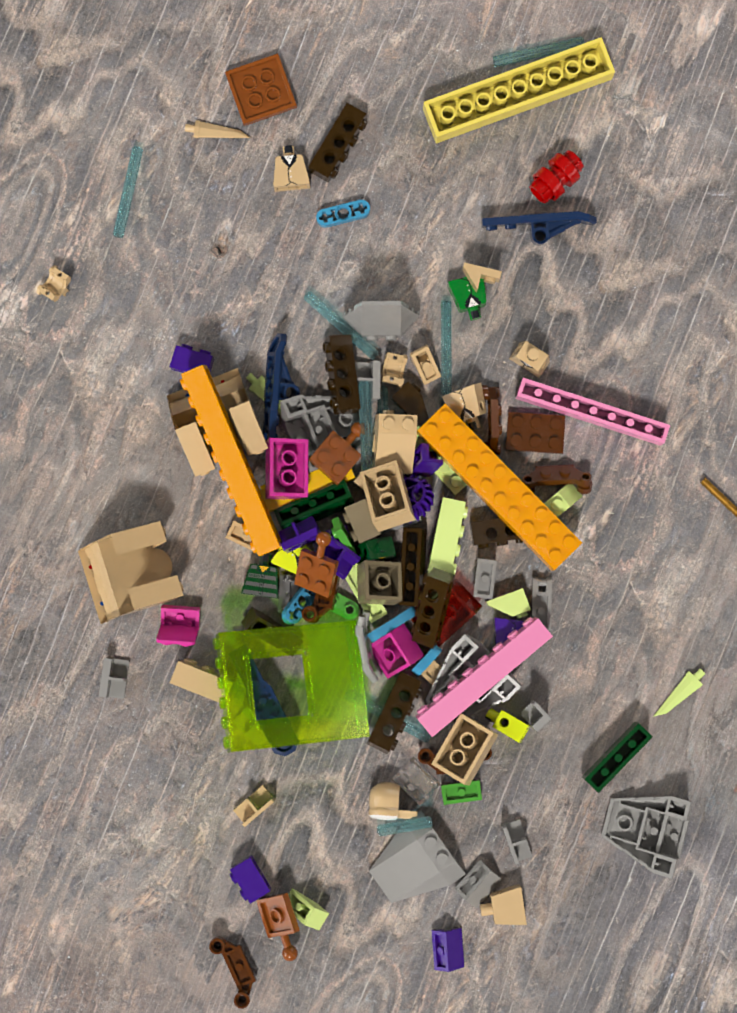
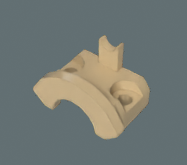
M54 265L49 269L47 281L37 287L36 293L39 295L43 294L56 302L61 295L66 297V293L69 291L66 287L70 283L71 277Z
M386 353L384 364L381 367V382L398 385V387L402 388L404 368L408 359L407 355Z

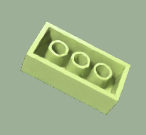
M442 498L427 573L435 567L455 575L457 564H454V559L459 556L461 545H458V539L463 537L465 527L461 525L462 519L465 520L468 513V507H465L466 502Z

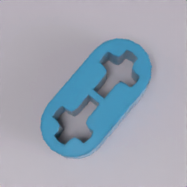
M437 645L433 649L431 648L411 671L419 677L442 652V649Z

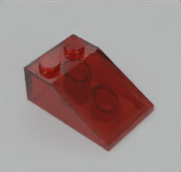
M457 579L453 583L441 637L436 644L439 647L482 607ZM415 616L411 621L414 623L417 617Z

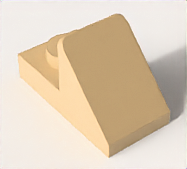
M465 262L462 269L476 293L480 278L484 279L486 283L495 284V282L499 283L502 273L499 270Z
M428 345L410 353L411 362L416 367L424 385L441 377Z

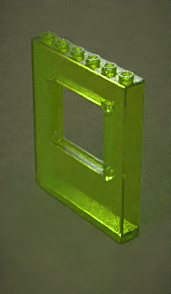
M356 620L219 632L215 635L213 647L214 650H217L218 655L215 658L216 670L219 669L220 677H217L218 689H221L222 697H219L220 709H223L224 717H221L222 729H225L226 737H223L224 749H227V753L370 737L360 650L355 635ZM302 655L309 715L256 720L250 659Z

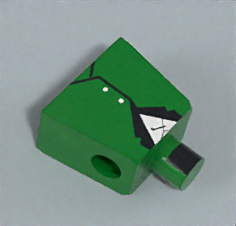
M467 277L448 281V290L459 313L468 311L470 321L480 319L479 308L486 305L484 279L480 278L477 293Z

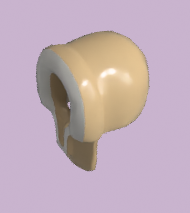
M381 782L376 784L370 791L369 816L373 819H411L412 817H417L418 812L398 810L400 785L396 783Z

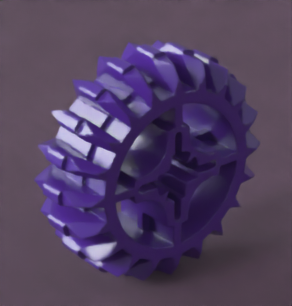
M405 474L404 480L416 520L419 521V516L425 517V512H430V506H433L434 493L426 479L423 480L420 475L415 477L412 474L408 477Z

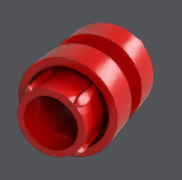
M567 150L564 154L557 153L548 161L549 169L541 167L533 175L534 181L529 188L540 202L547 203L550 199L556 201L565 193L564 185L571 187L580 179L579 173L584 168V165L574 152Z

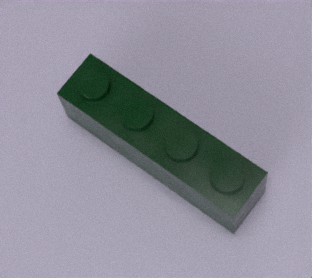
M342 480L338 485L333 484L308 495V498H301L275 509L274 512L283 530L292 526V522L298 523L311 516L314 517L315 521H319L344 510V507L355 502L345 480Z
M634 722L583 774L582 778L599 793L653 736L638 722Z

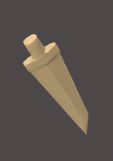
M196 120L195 125L185 124V132L194 133V138H250L241 130Z

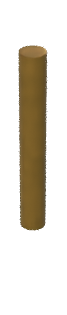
M705 477L700 483L737 517V507Z

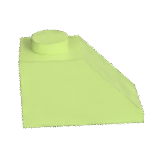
M567 484L544 502V504L558 517L582 497V494L577 491L573 484Z
M523 588L485 601L487 606L511 617L516 616L517 619L527 616V611L531 610Z
M291 889L288 895L295 917L305 926L320 930L329 913L318 903L295 889Z

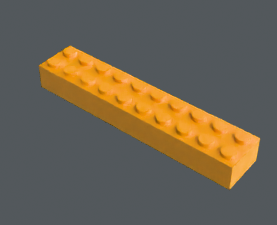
M201 365L182 373L180 383L183 389L189 392V404L191 408H195L197 411L196 420L200 427L203 426L206 432L203 434L207 445L211 444L212 458L221 467L219 474L223 481H227L229 486L226 489L230 499L234 498L236 506L234 509L237 516L242 517L244 521L242 528L246 536L250 535L252 540L250 546L253 553L262 556L280 548L281 538L207 365Z
M446 404L417 430V434L429 444L434 452L551 571H554L582 544L561 520Z

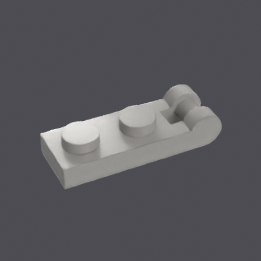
M532 576L531 618H538L547 630L551 631L552 577L543 579L538 578V576ZM545 586V592H538V587Z

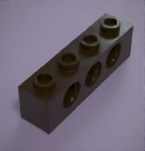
M348 102L346 103L308 166L310 173L328 183L331 178L335 179L339 172L338 166L341 162L344 163L349 155L347 151L350 146H355L359 131H364L367 126V113ZM346 125H352L354 129L351 131H346L344 127ZM340 140L345 144L342 147H337L334 143ZM331 156L335 160L332 163H327L325 159Z
M329 335L323 342V352L326 353L327 359L325 361V370L329 374L327 387L328 390H331L330 408L333 409L334 415L357 413L361 406L351 335ZM335 353L340 354L342 360L337 359ZM337 371L342 372L344 378L339 377ZM340 390L346 392V397L340 394Z
M500 518L470 523L473 546H478V549L489 548L491 543L503 546L508 545V541L515 540L516 543H522L523 541L516 534L508 536L505 533L507 525ZM488 528H492L496 531V537L494 539H490L486 536V530Z
M435 567L425 574L422 582L425 586L419 595L421 603L415 612L417 620L411 629L413 633L412 641L432 649L439 642L455 579L454 574Z
M400 672L366 743L367 745L385 754H388L390 750L394 751L398 740H396L398 732L402 734L407 724L404 722L406 715L410 716L414 709L412 702L414 698L418 699L423 688L420 687L422 681ZM399 693H407L409 699L407 701L401 700ZM391 710H399L400 718H394L391 715ZM383 727H390L393 732L392 735H385Z

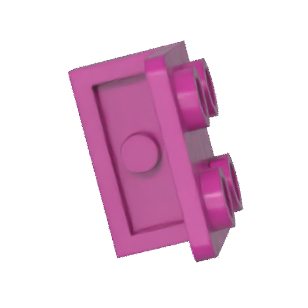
M162 604L161 625L156 642L163 645L179 644L185 647L195 645L200 629V607Z

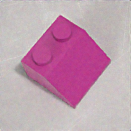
M404 623L371 643L373 656L387 679L424 657L417 643L412 641V635Z

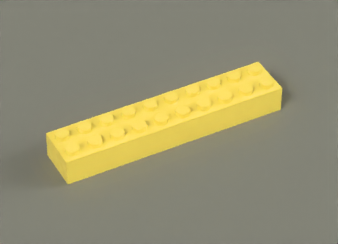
M601 37L423 102V111L437 144L610 81L615 74V70Z

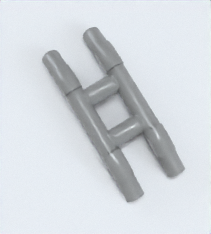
M363 610L362 615L358 616L355 635L358 640L362 670L370 681L375 683L379 680L378 677L382 675V672L375 662L371 641L367 636L369 634L370 611Z

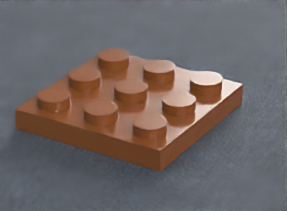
M278 53L225 72L244 126L297 108Z

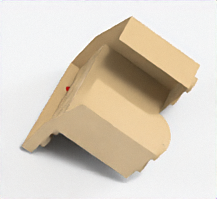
M238 368L213 377L212 379L243 451L245 448L248 456L261 454L265 449H268ZM182 389L167 395L169 410L175 431L195 477L199 475L204 476L215 469L211 455L213 449L210 444L207 445L202 436L205 430L203 426L200 427L195 417L198 415L195 408H191L188 397L190 395L188 390Z
M160 521L107 535L78 551L100 624L184 596L183 585L179 581L178 576L170 577L172 561L165 551L155 548L166 542V531Z

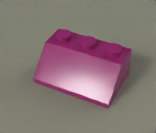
M269 438L266 441L268 449H266L265 499L308 498V439Z

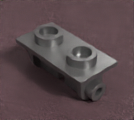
M280 575L277 613L282 614L284 608L298 591L299 586L294 584L296 576Z

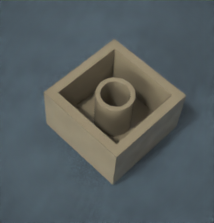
M366 499L344 507L345 512L342 515L346 524H351L353 530L350 531L354 543L358 541L361 544L381 536V533L377 531L372 523Z
M364 560L357 565L358 603L396 605L401 602V562Z

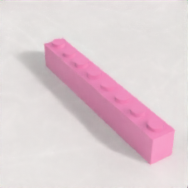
M522 378L515 397L517 400L659 446L665 443L670 428L668 424L526 378Z
M529 617L522 623L523 627L518 631L515 629L509 633L508 639L505 642L496 644L492 648L493 652L488 656L485 654L479 658L478 664L475 667L466 669L462 673L463 677L458 681L456 679L448 684V689L445 692H439L432 698L433 702L428 706L423 705L417 710L418 714L415 717L432 737L553 637L538 618Z

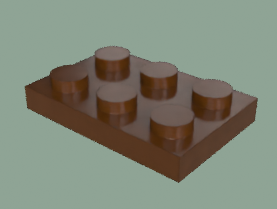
M508 412L505 451L563 454L565 416Z

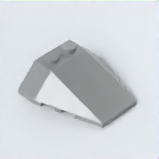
M361 301L354 306V310L350 308L348 309L349 312H343V320L362 339L370 342L378 341V338H385V341H397V338H401L419 320L420 316L419 311H414L413 307L409 309V305L403 301Z
M297 395L280 401L282 425L289 439H308V459L333 430L345 440L351 433V426L355 422H361L365 425V434H367L370 428L362 408L354 414L334 415L333 409L330 408L331 396ZM357 437V438L353 441V443L351 444V446H352L354 443H356V442H357L360 438H362V437ZM308 461L309 473L318 470L317 467Z
M464 634L451 647L425 701L428 704L433 702L432 698L436 694L445 692L448 689L449 683L455 679L458 681L463 677L462 673L466 669L475 667L478 664L479 658L485 654L488 656L491 652L480 641ZM510 672L464 710L462 714L473 718L476 714L484 710L487 711L493 706L509 700L521 688V684ZM459 715L450 722L452 726L455 724Z
M674 796L611 798L601 837L621 851H624L652 873L672 879L681 858L690 822L692 802Z
M422 810L418 811L417 817L407 819L402 824L399 831L369 870L391 903L450 886L466 874L433 829L432 824Z

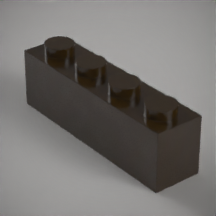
M403 528L401 558L402 601L399 602V605L420 606L419 595L422 589H424L422 582L425 576L427 529Z

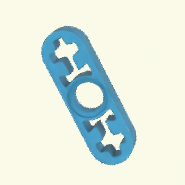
M357 200L321 209L316 215V220L320 227L327 228L364 219L370 213V205L365 200ZM359 205H362L363 208H367L364 210V213L361 214L360 211H355V216H352V211L350 207H353V211L358 210ZM346 209L349 212L348 217L340 218L338 216L339 210ZM335 211L336 221H333V217L328 218V222L324 223L323 220H320L323 214H326V216L329 217L332 216V212Z
M300 587L282 611L281 617L284 623L289 625L298 623L302 618V610L312 605L316 593ZM300 596H303L306 600L304 606H301L298 602ZM295 611V612L293 613V615H292V616H293V619H290V616H291V615H290L289 612Z
M414 606L410 607L367 634L372 643L413 618L416 609Z

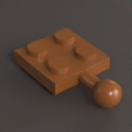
M355 422L351 426V433L345 440L334 430L331 431L308 461L338 485L362 456L351 444L357 437H362L365 434V425L361 422Z
M322 531L316 536L318 544L317 553L306 548L301 550L294 584L329 598L332 595L339 561L324 556L326 546L331 543V535L326 531Z
M288 893L262 897L256 900L268 938L280 936L284 946L282 951L283 958L286 961L295 960L298 951L295 946L291 945L288 934L296 933L300 929Z

